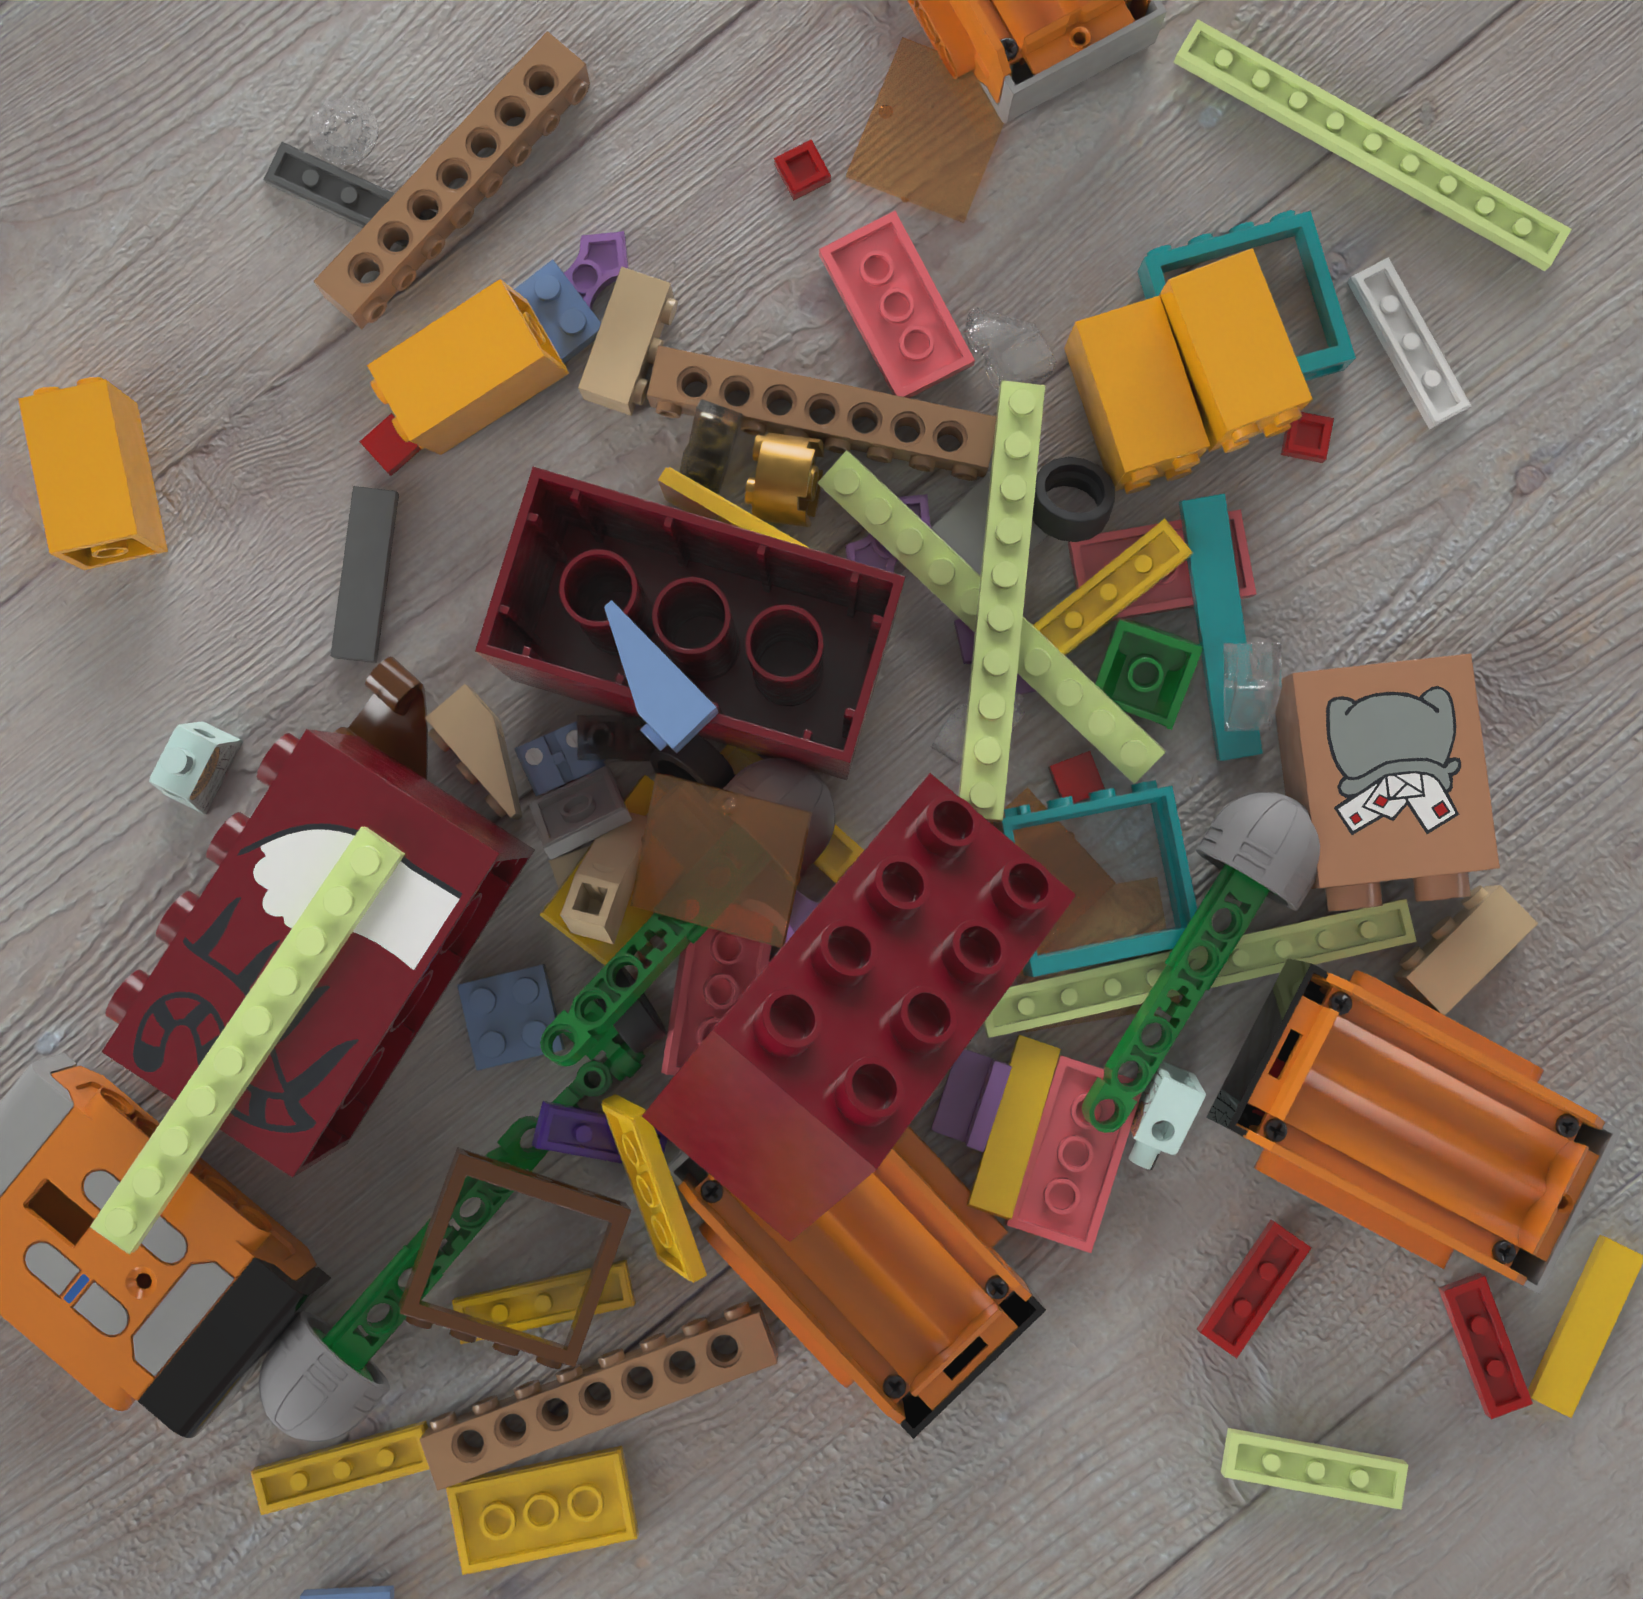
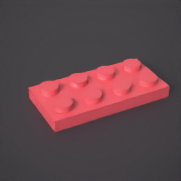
M896 211L819 249V256L893 395L911 398L974 366L975 359Z
M1241 509L1228 511L1240 599L1254 597L1256 595V588ZM1181 520L1169 521L1168 523L1184 541ZM1157 524L1099 533L1089 540L1079 542L1068 541L1076 590ZM1187 560L1110 621L1118 620V617L1127 619L1194 607Z
M689 899L685 921L693 920L698 916L701 909L700 901ZM732 903L694 944L690 942L680 953L661 1073L676 1075L711 1030L769 963L775 923L762 913L744 908L742 904Z
M1059 1054L1011 1220H1005V1224L1092 1253L1142 1092L1133 1098L1137 1103L1120 1129L1109 1133L1098 1131L1085 1120L1082 1113V1104L1097 1077L1103 1080L1104 1069ZM1118 1074V1079L1121 1083H1129L1134 1080L1133 1078ZM1104 1099L1096 1105L1094 1116L1097 1121H1106L1112 1117L1115 1111L1113 1100Z

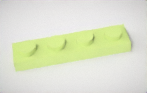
M1232 1428L1227 1430L1221 1473L1225 1478L1402 1510L1408 1464L1402 1459Z

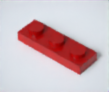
M1271 1219L1201 1321L1197 1330L1237 1359L1312 1247Z
M1477 1273L1439 1287V1292L1485 1415L1490 1419H1494L1532 1405L1533 1402L1486 1276Z

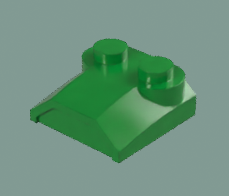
M1118 617L1116 626L1110 635L1109 645L1095 684L1123 711L1154 721L1172 730L1203 647L1179 635L1138 621Z

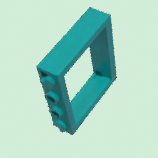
M1294 210L1285 211L1273 216L1270 222L1254 226V222H1245L1231 228L1228 234L1214 238L1211 233L1202 234L1189 240L1188 245L1172 249L1171 245H1163L1152 249L1144 257L1137 273L1145 299L1159 296L1166 284L1163 276L1165 272L1295 237L1328 345L1326 349L1296 357L1305 381L1344 371L1356 359L1311 210L1300 214H1295Z
M1156 780L1132 784V793L1116 796L1115 788L1088 793L1090 801L1079 804L1073 803L1072 796L1046 801L1048 810L1032 813L1028 804L1004 809L1005 818H1003V821L993 822L999 831L1015 843L1013 830L1150 804L1175 927L1037 955L1036 950L1022 969L1024 976L1036 977L1174 948L1195 914L1197 904L1173 786L1158 788Z

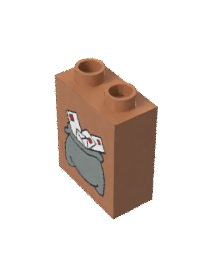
M1471 653L1296 672L1271 684L1285 795L1295 799L1307 809L1311 822L1317 831L1320 843V856L1317 864L1316 880L1311 889L1325 888L1328 911L1383 906L1380 882L1413 878L1416 902L1471 896L1468 872L1500 868Z

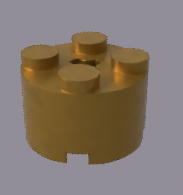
M768 433L766 436H756L753 446V460L757 462L755 478H748L745 490L746 504H752V515L766 522L808 528L812 525L809 517H815L822 488L818 481L823 477V470H819L818 466H815L816 457L824 458L822 440Z

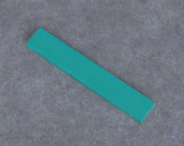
M1224 493L1179 501L1184 542L1193 552V555L1187 559L1199 644L1203 647L1201 657L1216 759L1218 761L1260 755L1263 754L1226 495Z

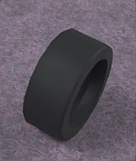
M1068 456L1053 459L1045 464L1036 476L1032 517L1034 523L1045 534L1061 541L1079 542L1089 540L1098 535L1109 521L1115 503V486L1110 475L1098 464L1084 458ZM1062 486L1076 487L1091 496L1097 507L1082 513L1069 512L1056 506L1049 499L1047 492Z
M697 734L678 753L669 745L661 751L656 748L651 753L650 762L655 773L670 790L689 780L709 803L735 776L731 765L712 744Z
M622 967L616 975V984L621 988L630 987L636 981L625 967ZM645 993L613 1025L635 1053L643 1051L667 1034L659 1015ZM597 998L599 1004L606 1013V1002L603 999Z

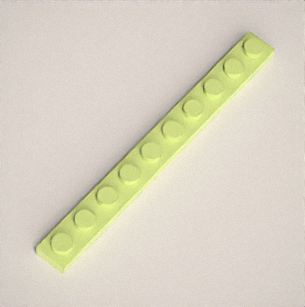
M1198 19L1175 57L1173 63L1543 271H1546L1552 265L1572 230Z
M1002 380L999 386L958 795L967 801L986 820L993 822H1002L1004 814L1045 385Z
M846 450L818 481V484L975 632L980 575L850 451ZM1023 616L1017 673L1135 784L1166 751Z
M361 827L91 1224L90 1227L128 1254L133 1253L139 1248L403 859L405 853L369 828Z
M1407 899L1383 903V906L1355 909L1243 934L1211 988L1417 942ZM1204 946L1194 948L1188 957L1190 968L1192 970L1202 968L1208 960V952ZM1171 951L1010 986L984 1022L986 1036L991 1038L1142 1004L1166 967L1165 961ZM1171 989L1168 992L1167 997L1178 996L1180 994L1178 991Z

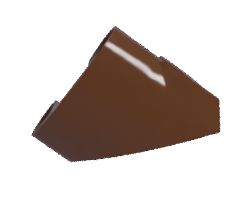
M388 657L373 669L365 681V686L373 694L348 728L340 727L333 733L360 736L427 780L428 726L425 719L427 716L425 688L394 657Z

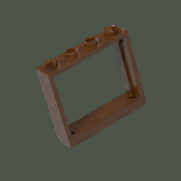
M457 1147L399 1302L400 1314L406 1315V1322L419 1328L431 1329L433 1324L450 1329L449 1334L452 1337L465 1342L474 1343L477 1337L494 1342L492 1347L507 1355L518 1356L519 1351L536 1355V1362L549 1368L561 1369L562 1364L575 1367L631 1209L626 1202ZM466 1175L609 1222L565 1345L420 1300Z

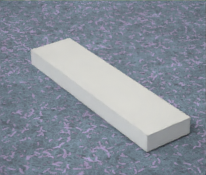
M1389 257L1350 277L1347 281L1349 287L1429 430L1468 410L1471 407L1468 398Z

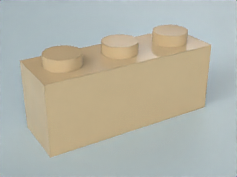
M621 266L578 387L583 400L632 416L636 404L642 405L644 403L649 388V380H646L645 377L650 364L654 365L658 345L663 346L664 341L659 339L664 324L671 325L677 310L678 300L673 299L671 283Z
M1479 885L1471 890V896L1464 897L1461 901L1464 907L1453 918L1447 916L1433 927L1430 932L1433 938L1422 949L1417 946L1400 960L1399 965L1402 968L1393 977L1417 1001L1446 1015L1538 925L1529 913L1501 885L1485 886L1484 888Z

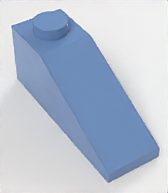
M611 600L604 608L637 712L646 722L640 730L660 751L669 745L678 753L719 712L716 706Z

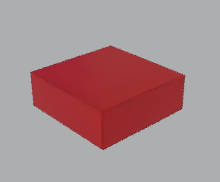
M812 139L774 158V165L793 201L831 182V174Z
M1301 412L1302 417L1291 422V428L1285 431L1281 455L1323 463L1327 459L1334 418Z
M392 413L359 441L390 476L395 474L422 450L417 444L410 441L405 442L393 426L392 419L395 417Z
M1091 751L1048 767L1060 798L1072 796L1073 803H1077L1089 798L1088 793L1105 790Z

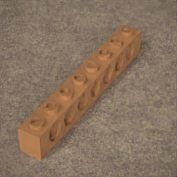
M547 31L318 275L313 282L323 297L361 330L368 322L373 323L377 321L385 312L387 302L398 290L404 291L411 285L419 267L427 259L432 260L439 255L445 246L446 238L456 228H463L471 220L474 208L485 197L490 198L499 190L503 183V177L512 167H519L527 160L532 151V146L542 135L548 136L555 130L560 122V116L571 104L575 106L583 100L590 85L586 63ZM541 87L553 88L547 95L535 94V91ZM511 118H524V121L518 126L506 125L507 121ZM484 148L496 149L489 157L482 158L477 156L479 151ZM457 178L467 180L461 188H448L449 184ZM425 209L438 210L436 216L430 220L419 219L420 213ZM396 241H409L407 247L402 251H390L391 246ZM370 271L379 272V276L375 281L361 283V279L366 273Z
M660 345L657 348L647 392L650 407L656 408L655 412L665 417L680 418L681 414L698 417V422L707 426L723 427V423L738 425L742 432L754 436H765L766 432L819 439L825 444L824 448L834 453L843 454L846 450L850 451L851 449L867 453V458L877 462L891 463L892 458L909 462V467L919 471L933 472L935 467L950 470L953 477L967 481H975L977 476L984 477L986 475L994 445L996 416ZM692 382H701L707 386L705 393L699 397H689L684 393V390ZM737 390L744 391L749 395V400L742 406H732L727 403L726 398L731 392ZM783 399L788 401L792 408L785 415H774L768 410L769 405L775 400ZM825 408L833 413L834 418L831 422L821 425L815 423L810 418V415L816 409ZM860 417H867L874 421L876 428L870 433L863 434L856 431L852 424ZM910 426L916 430L918 438L913 442H902L896 437L895 431L899 427ZM943 435H952L960 442V448L952 452L945 451L940 448L937 440Z
M748 1302L733 1305L723 1311L725 1317L709 1323L706 1317L693 1320L681 1327L683 1332L666 1338L665 1333L655 1334L642 1340L639 1343L641 1348L624 1354L622 1348L616 1349L598 1357L599 1364L582 1369L581 1364H576L575 1367L570 1366L555 1374L557 1379L540 1385L539 1380H533L516 1387L513 1390L515 1395L499 1401L497 1395H493L474 1403L471 1406L473 1411L456 1416L455 1411H450L429 1421L430 1427L427 1428L419 1440L437 1491L777 1364L778 1351L761 1304L752 1307L749 1306ZM720 1335H729L735 1339L738 1348L730 1354H722L715 1349L713 1340ZM677 1351H687L693 1355L696 1364L690 1369H679L674 1365L672 1355ZM638 1366L645 1367L652 1373L653 1381L647 1385H639L632 1380L630 1370ZM595 1382H601L610 1389L611 1397L603 1401L596 1400L590 1395L588 1386ZM552 1398L563 1400L568 1406L569 1413L564 1416L553 1415L547 1407V1400ZM509 1414L521 1416L526 1423V1430L521 1432L511 1430L505 1422V1416ZM475 1430L479 1432L483 1438L484 1445L481 1447L468 1445L464 1439V1431Z

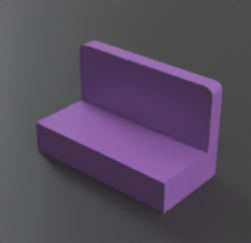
M964 1049L950 1069L931 1126L932 1130L962 1141L970 1148L984 1152L1012 1066Z

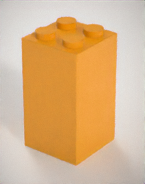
M1253 248L1168 279L1159 295L1210 444L1208 451L1212 452L1223 447L1224 453H1230L1250 443L1249 438L1264 432L1265 437L1269 438L1290 429V423L1302 417L1301 411L1313 399Z
M501 279L367 365L374 377V380L370 382L371 387L382 403L390 405L396 416L392 419V423L400 437L405 442L410 441L417 444L421 449L426 448L439 455L444 454L569 374L528 300Z
M1160 295L1076 321L1064 350L1103 468L1110 475L1115 491L1124 489L1126 494H1132L1150 487V480L1165 476L1167 481H1174L1191 474V468L1200 463V458L1210 447Z
M100 377L83 378L77 381V386L63 389L58 387H42L34 390V395L18 398L49 553L82 570L168 552L138 404L108 380Z

